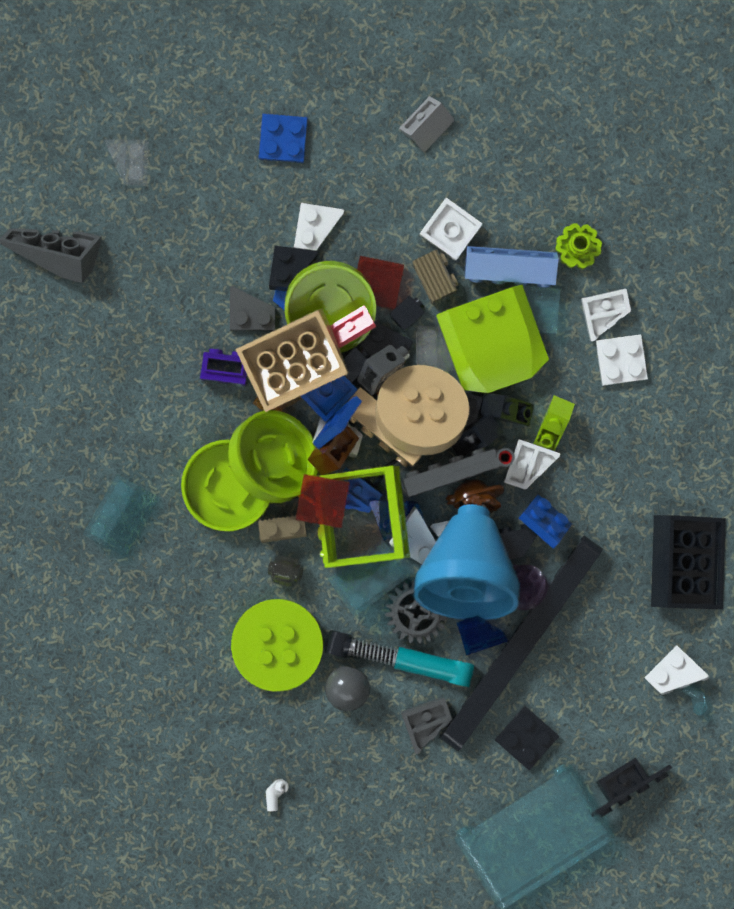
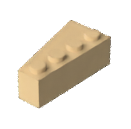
M360 387L350 399L357 396L362 402L349 421L353 424L357 421L362 425L361 431L369 438L375 436L380 441L378 445L387 453L393 451L398 456L396 460L405 468L408 465L413 467L422 455L402 451L384 437L378 427L375 416L377 400Z

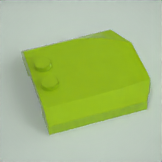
M522 284L436 315L460 385L464 391L491 393L528 380L549 360Z

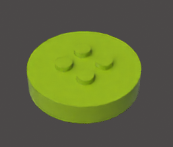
M323 261L306 267L292 280L285 296V318L288 325L317 310L323 309L329 324L332 325L365 305L373 321H375L376 301L370 283L360 271L346 263ZM370 331L341 347L340 352H346L359 345Z
M276 410L261 411L242 422L232 434L229 443V462L237 481L248 493L265 502L283 503L302 494L314 482V476L317 475L318 471L307 459L316 446L313 445V437L307 428L293 416Z
M218 440L200 448L187 462L181 481L182 497L189 512L203 525L219 531H238L257 522L267 511L270 503L257 499L240 485L233 474L229 462L230 440Z
M284 599L266 600L252 606L238 620L231 640L232 657L241 675L254 686L268 691L290 690L307 681L317 669L323 653L322 632L314 616L300 604Z

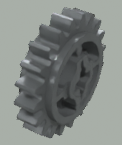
M412 580L410 588L405 582L403 583V591L395 588L398 594L397 597L389 595L393 604L385 605L391 609V612L386 613L385 616L392 617V620L387 625L395 624L396 627L393 630V634L401 631V640L408 635L409 643L416 637L420 644L422 636H425L427 641H430V633L438 636L436 627L444 629V625L440 623V620H448V617L438 615L423 608L415 599L409 605L400 604L405 596L414 593L415 580ZM416 605H419V609L427 613V615H418L416 619L413 618L414 614L406 611V609H414ZM398 612L408 616L409 629L400 622ZM423 619L433 620L427 628L417 631L420 621Z

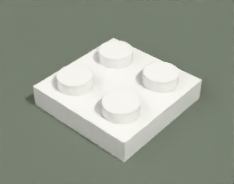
M445 198L419 235L454 261H457L483 224L448 198Z
M641 334L595 341L602 386L648 379Z

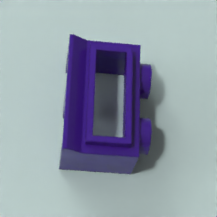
M209 349V353H203L201 381L211 380L224 384L247 385L248 375L243 364L241 373L207 369L209 359L242 363L237 352L232 351V355H224L223 350Z

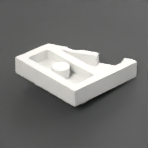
M301 203L294 248L318 250L338 220L343 216L344 209Z
M627 289L581 298L590 341H595L597 337L607 329H610L619 319L631 311Z
M413 507L406 517L410 557L423 564L436 541L417 508ZM392 537V539L390 540L389 543H390L391 546L394 547V545H393V537Z
M676 645L645 679L661 695H664L675 689L690 686L692 683L701 680L705 681L709 678V675Z

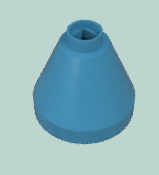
M464 505L459 507L457 515L449 520L416 573L414 598L423 608L438 615L462 620L500 618L512 613L517 608L519 581L496 523L490 518V512L487 508L479 505Z

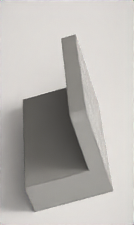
M429 96L399 129L405 136L412 139L420 150L425 152L454 122V119L441 102Z

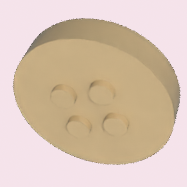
M426 365L408 366L389 376L381 386L375 408L376 421L384 437L400 450L416 455L437 454L453 446L461 437L469 415L468 398L460 383L447 372Z

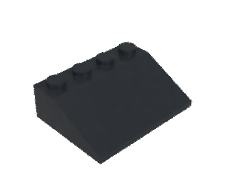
M654 515L651 607L723 609L726 518Z

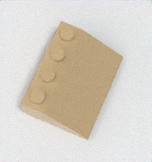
M323 309L317 310L236 349L265 412L348 374L333 330Z

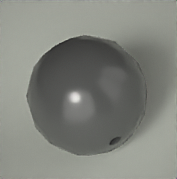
M342 666L332 671L327 678L325 693L328 701L334 708L341 711H354L364 705L369 697L371 687L364 673L354 668Z

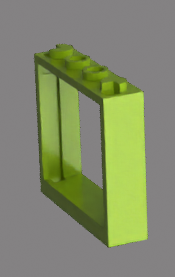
M399 466L314 476V488L312 490L317 499L315 514L319 518L318 538L322 541L323 549L320 552V557H323L325 568L410 558ZM385 475L394 553L337 560L328 483Z

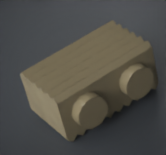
M434 250L412 261V265L431 304L456 293V286L459 284L453 273L449 275L446 266L449 264L443 253L439 254L437 250Z
M296 514L295 517L293 515L286 518L278 517L272 520L269 518L268 520L264 519L258 522L261 543L307 537L305 516L302 514L300 516Z

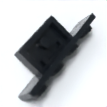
M634 758L598 780L596 783L608 803L590 813L591 816L594 817L599 814L602 818L613 811L611 806L615 803L621 806L631 800L629 795L637 791L639 795L649 789L648 783L655 779L658 783L668 777L667 771L672 769V766L669 764L650 777H647L637 759Z

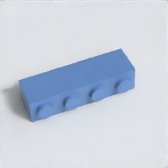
M467 246L465 279H469L471 282L479 283L482 280H489L494 284L514 282L515 285L522 284L523 286L528 285V283L537 284L539 287L556 285L558 269L557 252Z

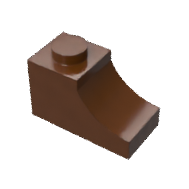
M347 425L341 433H338L320 449L315 447L307 460L321 475L336 471L341 468L359 440V437Z

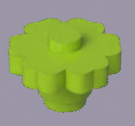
M573 223L565 227L562 232L563 235L558 236L556 239L555 251L561 254L560 262L568 268H573L577 265L581 270L592 266L594 258L601 254L602 242L596 239L597 231L587 224L580 227L577 223Z

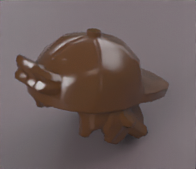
M478 479L466 480L457 487L454 494L447 495V504L453 505L456 509L464 505H479L487 508L491 514L501 507V503L496 498L504 493V486L488 487L484 481Z

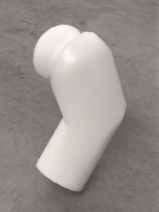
M275 780L267 788V811H278V798L289 789V785L285 780Z

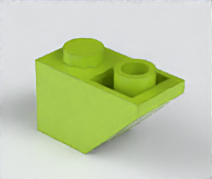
M554 395L533 444L555 451L570 421L575 404Z

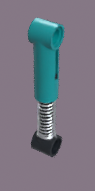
M334 630L329 632L325 653L345 658H347V655H356V657L360 656V658L364 657V659L368 658V660L372 659V661L376 660V662L380 661V663L384 662V664L388 663V665L391 663L396 670L423 675L465 687H470L475 666L471 663L451 660L399 647L396 651L395 648L392 650L391 647L388 649L387 646L384 648L383 645L380 647V645L376 646V644L360 642V640L353 639L350 634Z

